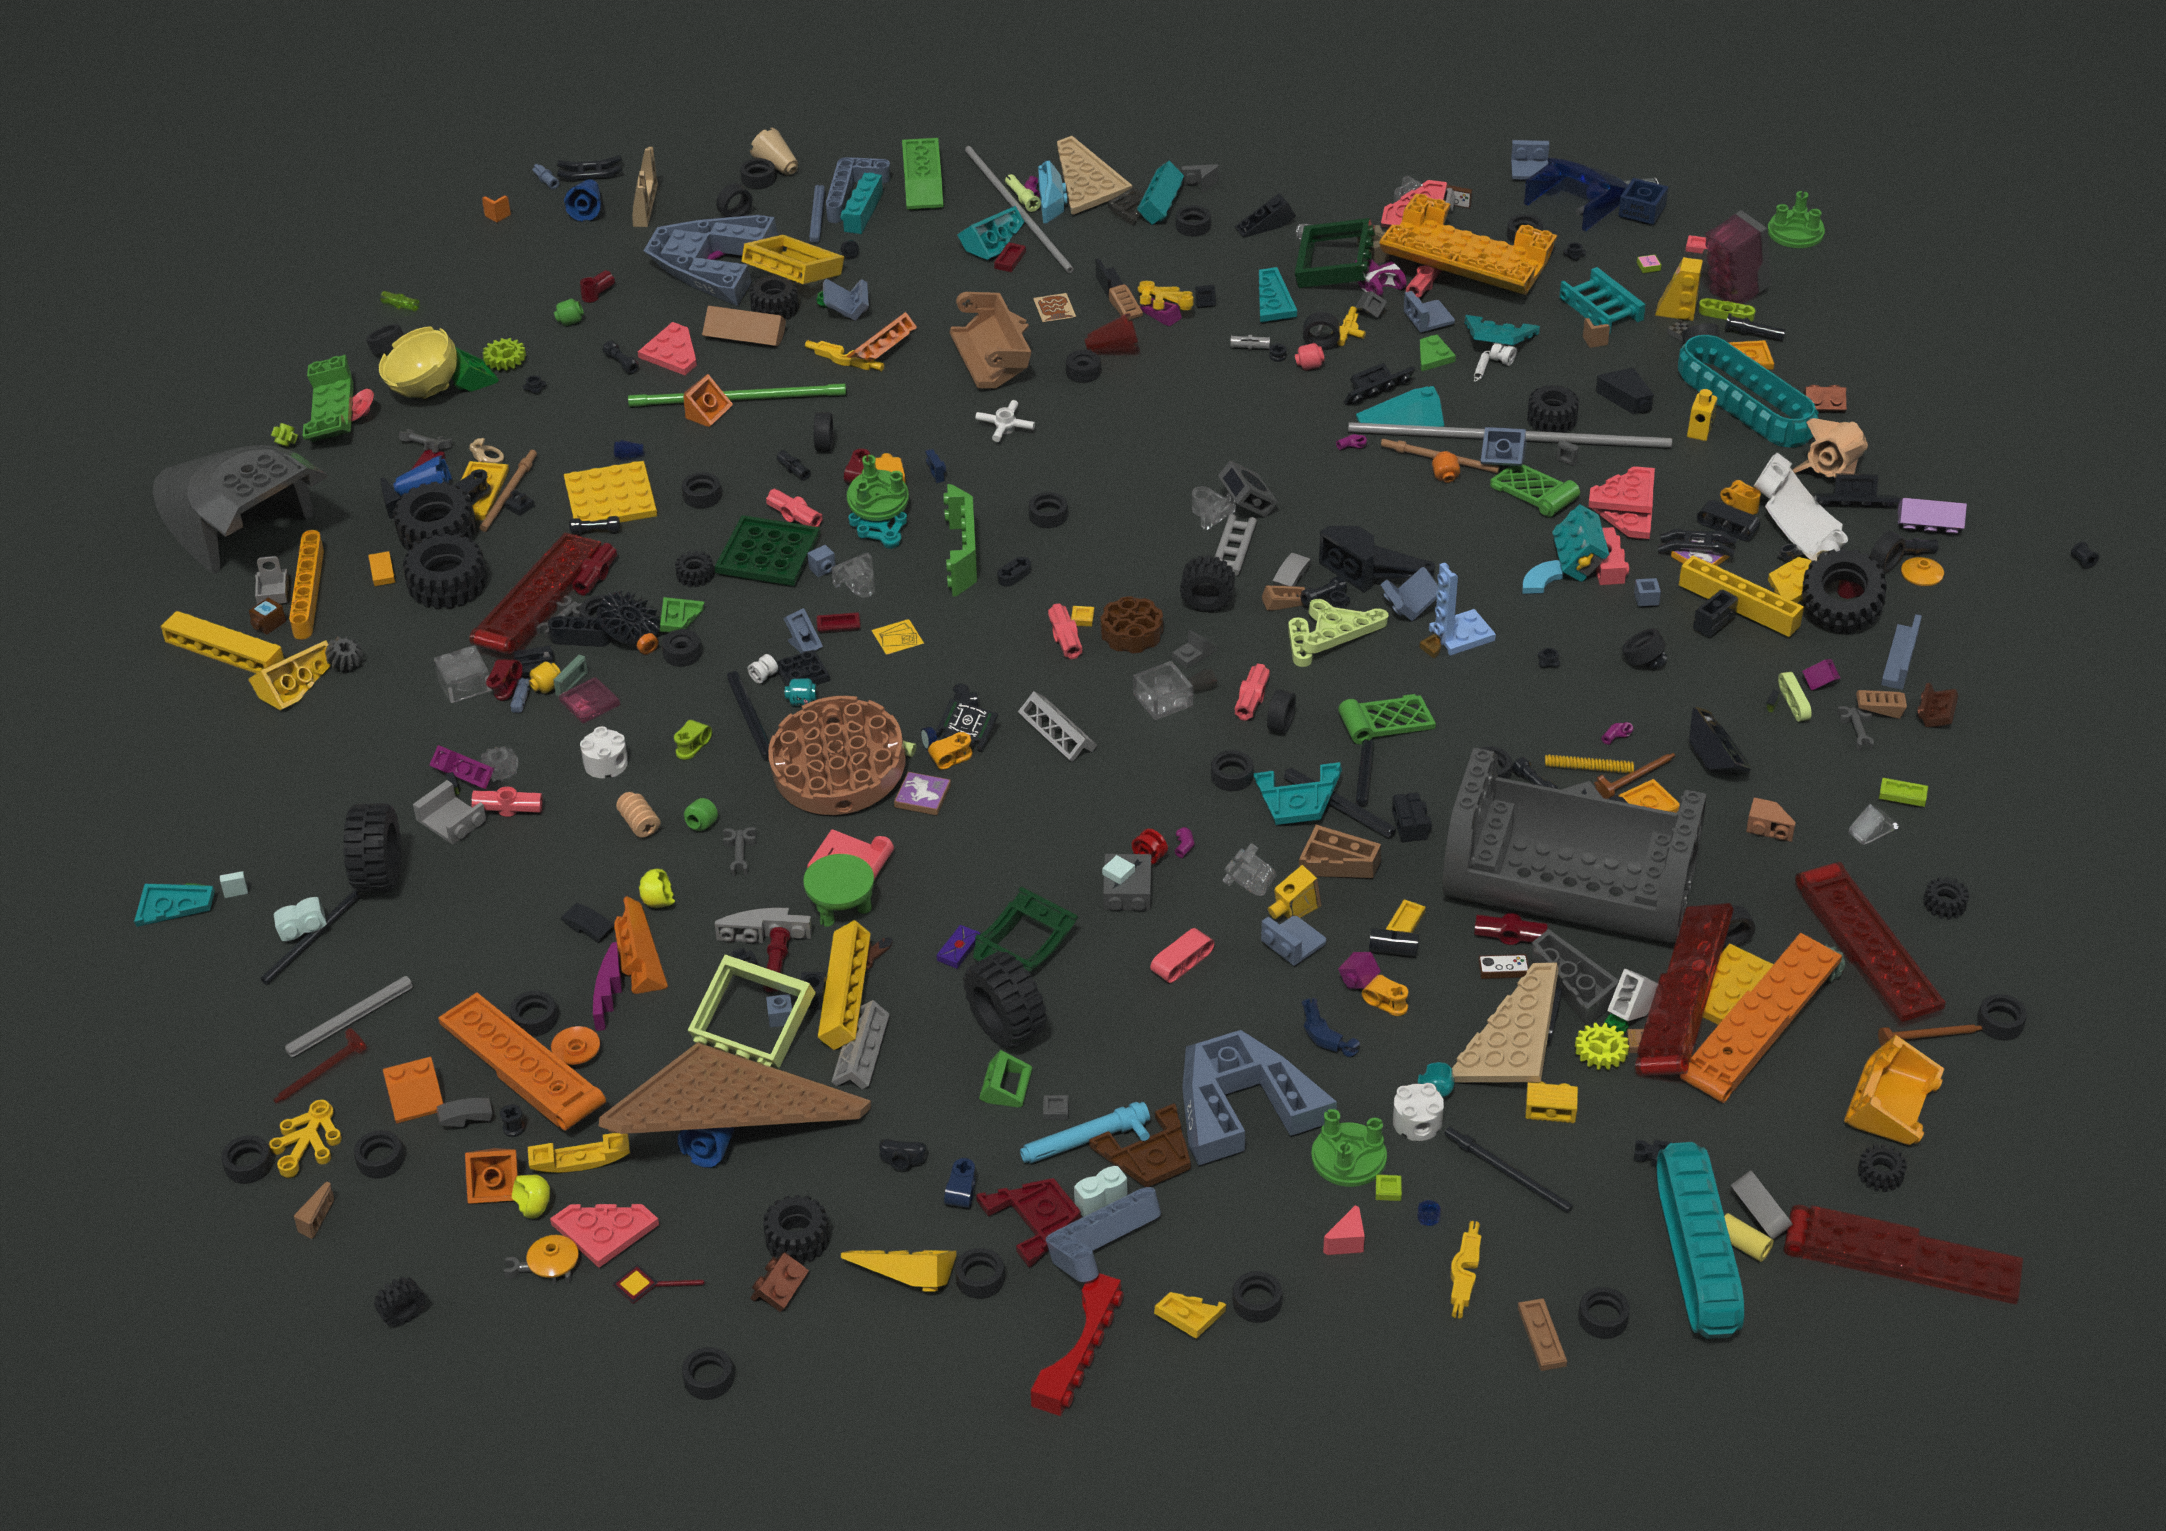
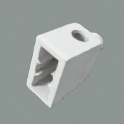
M1624 969L1607 1011L1626 1021L1646 1016L1653 1001L1657 998L1659 984L1638 973Z

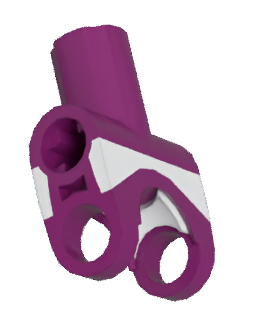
M1372 259L1369 260V271H1367L1365 281H1357L1362 290L1365 292L1373 291L1380 297L1383 295L1382 287L1384 286L1394 287L1399 290L1406 287V277L1396 264L1388 262L1379 266Z

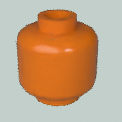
M1444 451L1438 453L1433 459L1432 467L1437 480L1450 483L1459 476L1460 466L1455 454Z

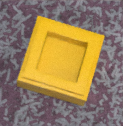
M1073 606L1071 620L1075 621L1076 626L1092 627L1094 607Z

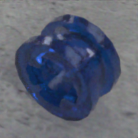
M1432 1200L1421 1202L1418 1206V1221L1426 1226L1436 1225L1440 1220L1441 1208L1439 1204Z

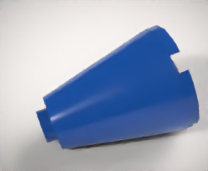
M589 179L571 188L564 198L566 212L578 221L594 219L601 209L600 190L597 182Z
M441 455L436 456L397 477L396 482L393 484L394 490L402 496L404 493H409V490L413 487H420V484L425 483L427 485L431 484V482L449 483V480L452 478L445 459H441Z
M735 1127L681 1130L678 1135V1145L684 1155L687 1153L693 1158L691 1162L695 1165L713 1167L723 1159Z

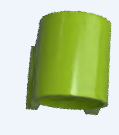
M688 720L674 735V741L677 743L676 756L683 760L694 757L709 742L712 728L700 722Z

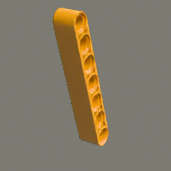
M316 530L306 531L301 537L289 617L293 636L301 640L309 638L313 633L324 549L320 533Z

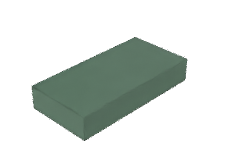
M579 654L554 679L556 696L563 698L588 673L585 656Z

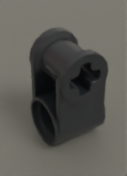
M482 469L472 471L467 477L455 484L467 493L472 505L491 492V487L487 483V472Z

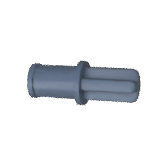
M534 165L533 173L539 177L542 183H546L551 189H556L559 186V180L552 175L550 170L545 169L542 165Z

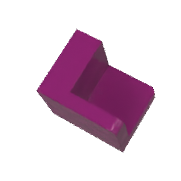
M1832 659L1823 660L1802 671L1811 690L1841 679Z

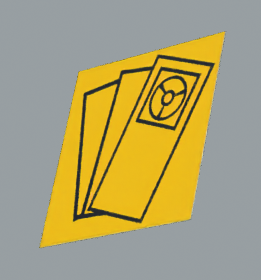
M909 619L872 630L886 655L924 644Z

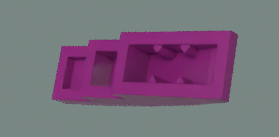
M613 942L610 945L596 978L593 995V1018L596 1031L605 1030L604 1012L614 1011L612 994L622 993L617 942Z

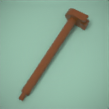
M1666 754L1613 783H1610L1601 775L1597 777L1598 781L1594 782L1596 790L1604 799H1609L1615 795L1614 790L1670 762L1675 757V754Z
M1972 1024L1892 1032L1889 1027H1883L1878 1031V1039L1880 1045L1883 1046L1895 1035L1905 1040L1968 1034L1982 1030V1026Z

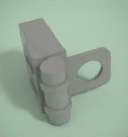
M275 556L259 558L257 560L259 572L255 575V598L257 604L266 598H270L277 603H287L289 591L287 569L280 568L279 559ZM265 562H273L275 568L267 570L263 568V564Z

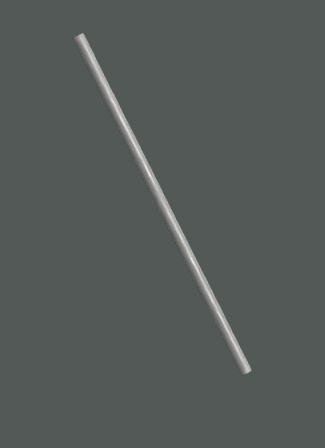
M1349 422L1348 432L1484 439L1485 429ZM1526 431V440L1534 442L1559 443L1563 440L1574 444L1672 448V438Z

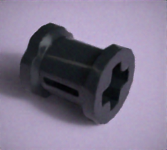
M2078 542L2071 550V556L2078 558L2086 569L2093 567L2099 560V554L2092 552L2086 542Z
M515 1104L504 1106L500 1111L501 1120L504 1122L503 1132L508 1137H517L525 1130V1123L521 1120V1108Z

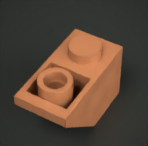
M1754 798L1746 832L1792 842L1796 822L1777 802Z

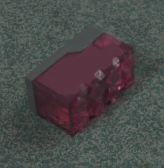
M1740 210L1719 226L1705 233V245L1708 249V274L1711 278L1709 280V288L1712 293L1717 294L1724 301L1743 304L1771 285L1768 236L1765 226Z

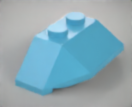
M1045 161L1042 165L1038 166V181L1043 223H1048L1064 212V204H1067L1066 184L1062 183L1060 173L1050 161Z

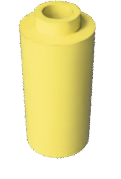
M1726 1214L1724 1217L1731 1245L1762 1262L1769 1254L1774 1240L1731 1214Z

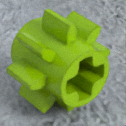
M280 423L279 427L273 428L271 436L275 437V443L289 447L290 443L295 444L298 434L294 433V427Z

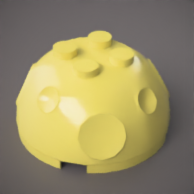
M423 327L413 330L392 344L394 349L388 356L385 354L382 356L379 364V373L392 391L408 398L426 399L449 387V380L456 369L457 354L453 341L443 329L440 328V331L432 327Z

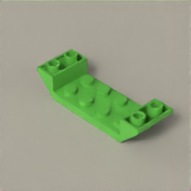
M938 138L902 140L907 209L918 210L920 208L936 209L943 207Z
M346 355L335 356L328 360L309 364L307 377L313 387L311 421L303 424L304 440L316 442L350 433L354 384Z
M947 484L948 493H944V505H948V509H944L945 521H949L950 529H962L963 550H951L950 559H946L947 572H951V575H947L948 588H952V596H958L977 582L973 496L952 484Z

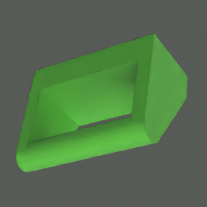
M1000 1050L989 1062L979 1099L989 1104L1022 1107L1032 1066ZM1004 1071L1021 1074L1015 1095L1000 1088Z

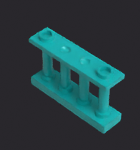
M1598 267L1591 269L1589 281L1572 287L1565 281H1561L1559 297L1582 316L1589 318L1595 326L1608 324L1610 326L1609 334H1611L1612 323L1627 316H1630L1636 322L1644 320L1646 304ZM1590 288H1594L1597 291L1588 296H1583L1580 293ZM1603 297L1609 300L1598 306L1592 303ZM1616 306L1621 309V311L1612 315L1604 312Z

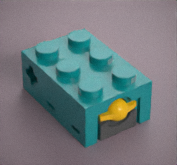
M1581 504L1572 510L1552 531L1562 571L1581 582L1603 562V559L1610 555L1599 515Z

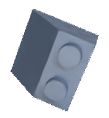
M1485 427L1481 464L1522 466L1525 460L1527 444L1526 429Z

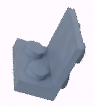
M1512 140V179H1532L1537 181L1549 179V141Z
M1412 291L1405 292L1404 312L1420 332L1455 323V319L1439 300L1421 303L1419 297H1416Z

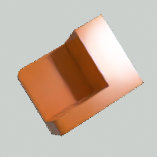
M486 196L482 198L484 214L489 219L499 222L511 215L507 196H503L496 201Z

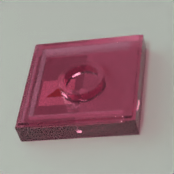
M596 677L559 695L560 702L583 724L620 705L619 699Z

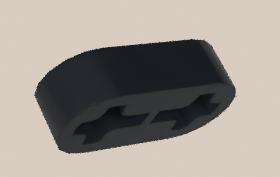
M1017 557L1001 567L997 572L998 583L1006 587L1012 586L1031 573L1030 559Z

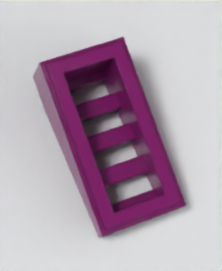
M1151 298V304H1142L1140 306L1142 312L1167 326H1171L1181 319L1180 308L1176 304L1164 301V309H1154L1153 300L1155 298Z

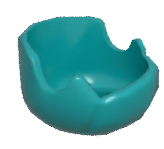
M1431 1063L1427 1065L1424 1075H1418V1084L1431 1083L1435 1085L1436 1090L1444 1098L1454 1088L1455 1078L1453 1070L1446 1063Z

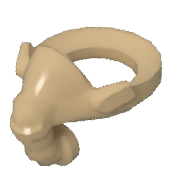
M478 438L470 444V451L478 462L497 464L503 462L504 455L499 449L483 445L485 438ZM494 451L499 457L489 458L484 452Z

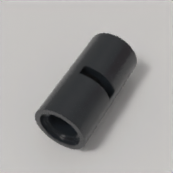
M1371 928L1369 951L1416 957L1419 933Z

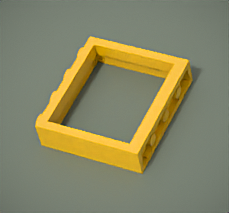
M779 235L744 243L741 262L798 283L806 284L841 275L844 256L786 235ZM783 246L787 247L786 252L783 251Z

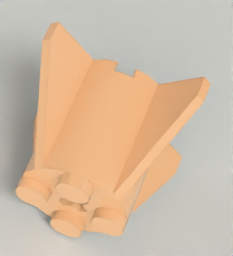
M1816 418L1807 421L1816 441L1810 446L1808 460L1793 469L1794 473L1812 467L1817 473L1826 474V477H1835V473L1854 474L1858 458L1868 448L1865 435L1857 423H1838Z

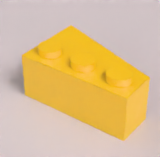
M1683 257L1672 280L1658 302L1655 316L1694 320L1703 260Z

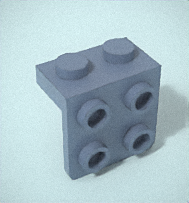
M828 279L824 280L823 298L828 308L835 309L843 316L855 321L862 313L867 311L869 307L867 282L861 279L851 291H848Z
M1424 567L1420 568L1400 588H1397L1387 579L1381 584L1385 591L1383 595L1390 603L1394 604L1392 606L1394 611L1400 616L1404 614L1411 621L1437 599L1436 591L1438 590V584Z
M1269 916L1262 920L1261 941L1293 966L1326 944V938L1298 916H1292L1280 925Z

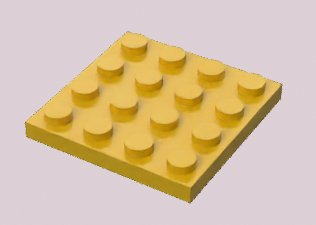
M644 461L564 474L573 518H580L582 521L605 520L609 516H618L621 523L657 516Z
M1729 944L1684 998L1682 1007L1719 1025L1747 990L1751 992L1774 964Z

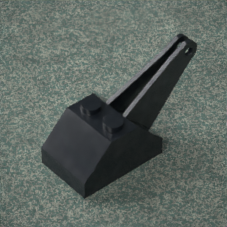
M1327 526L1320 531L1319 564L1337 576L1343 577L1346 582L1363 593L1373 588V579L1410 578L1422 567L1426 568L1432 577L1435 575L1434 562L1374 545V535L1360 526Z

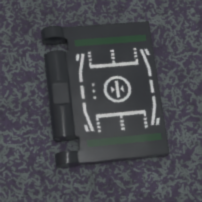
M950 698L941 721L934 732V736L940 737L942 730H945L943 739L958 732H965L971 737L969 747L974 749L978 741L980 743L977 746V750L983 752L998 714Z

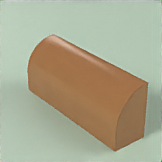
M708 306L702 336L778 346L783 338L786 320L780 315Z

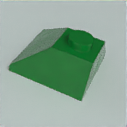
M455 347L457 362L455 372L451 377L455 387L460 390L466 389L473 392L496 384L499 381L490 367L486 366L483 359Z

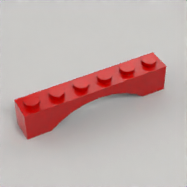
M1099 1273L1095 1279L1085 1283L1082 1289V1307L1086 1315L1083 1333L1074 1348L1065 1357L1040 1371L1031 1389V1407L1058 1416L1062 1415L1065 1407H1070L1074 1397L1073 1391L1076 1386L1080 1387L1084 1377L1083 1371L1086 1366L1089 1367L1091 1365L1094 1349L1096 1346L1101 1345L1104 1329L1106 1326L1109 1327L1111 1325L1115 1307H1119L1122 1303L1124 1292L1121 1291V1280Z

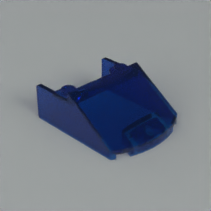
M1548 158V164L1526 180L1524 204L1528 206L1565 177L1569 176L1590 186L1586 190V195L1592 200L1584 206L1582 230L1587 231L1620 205V197L1628 185L1620 178L1604 170L1568 160Z

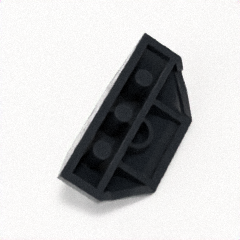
M1694 707L1692 709L1689 741L1694 747V752L1704 761L1705 768L1711 772L1716 771L1723 774L1749 772L1751 765L1722 725L1716 721L1711 711Z

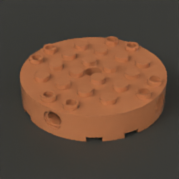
M855 696L826 697L803 705L802 710L794 715L790 713L778 725L779 729L775 736L772 735L769 744V762L774 782L781 795L794 806L816 814H847L873 805L896 786L905 767L906 756L903 738L895 717L887 713L884 707L871 700L868 702L858 700Z

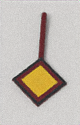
M636 1264L616 1280L612 1286L634 1304L654 1287L704 1285L705 1281H656Z

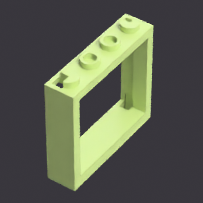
M724 955L691 1022L688 1032L693 1037L695 1043L708 1044L716 1049L731 1052L745 1059L757 1061V1063L779 1069L815 995V991L810 983ZM733 975L798 996L771 1054L705 1032Z

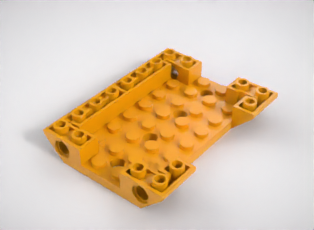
M1415 194L1404 208L1400 225L1392 224L1380 239L1379 244L1384 253L1526 295L1547 265L1557 235L1552 234L1550 231L1534 229L1530 225H1521L1516 232L1514 245H1509L1504 241L1492 240L1487 236L1475 235L1467 230L1462 231L1455 229L1453 226L1444 225L1451 204L1441 199L1429 198L1424 194Z

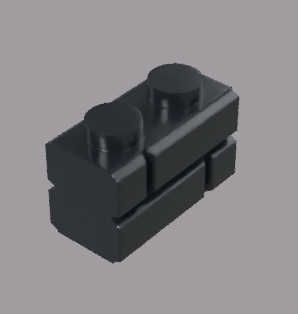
M1723 589L1719 590L1695 610L1693 628L1711 637L1736 616L1738 598Z
M1418 792L1407 793V795H1394L1392 797V813L1402 843L1412 842L1413 840H1426L1428 838V830H1432L1430 816L1426 817V802L1421 801Z

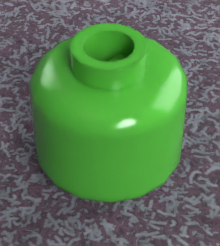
M574 299L558 303L556 305L557 311L554 312L557 322H561L564 326L580 322L584 315L580 302H576Z
M706 798L696 799L684 812L686 824L695 831L706 830L718 817L716 806Z

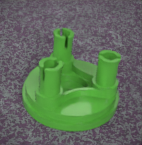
M1802 191L1796 193V202L1792 210H1789L1787 205H1777L1776 214L1768 224V234L1778 244L1791 248H1808L1819 244L1823 240L1825 228L1820 219L1822 212L1818 209H1811L1807 212L1808 208L1806 205L1809 196L1807 192L1804 191L1803 198H1801Z
M865 455L862 459L864 467L862 474L857 476L848 488V506L854 514L866 520L883 521L891 519L900 514L908 504L909 493L903 481V474L900 471L878 470L875 464V457L868 455L867 461Z
M833 854L818 859L806 870L803 880L804 889L811 901L816 904L817 910L820 913L821 925L824 924L825 927H829L835 923L833 910H846L857 906V910L860 913L871 911L870 897L872 896L874 886V874L870 865L863 859L849 854Z
M1335 1109L1327 1110L1324 1113V1125L1322 1126L1321 1133L1312 1146L1311 1158L1315 1170L1327 1181L1340 1186L1356 1187L1374 1181L1376 1175H1381L1387 1162V1150L1382 1135V1120L1371 1118L1367 1121V1126L1351 1122L1339 1123L1340 1113Z

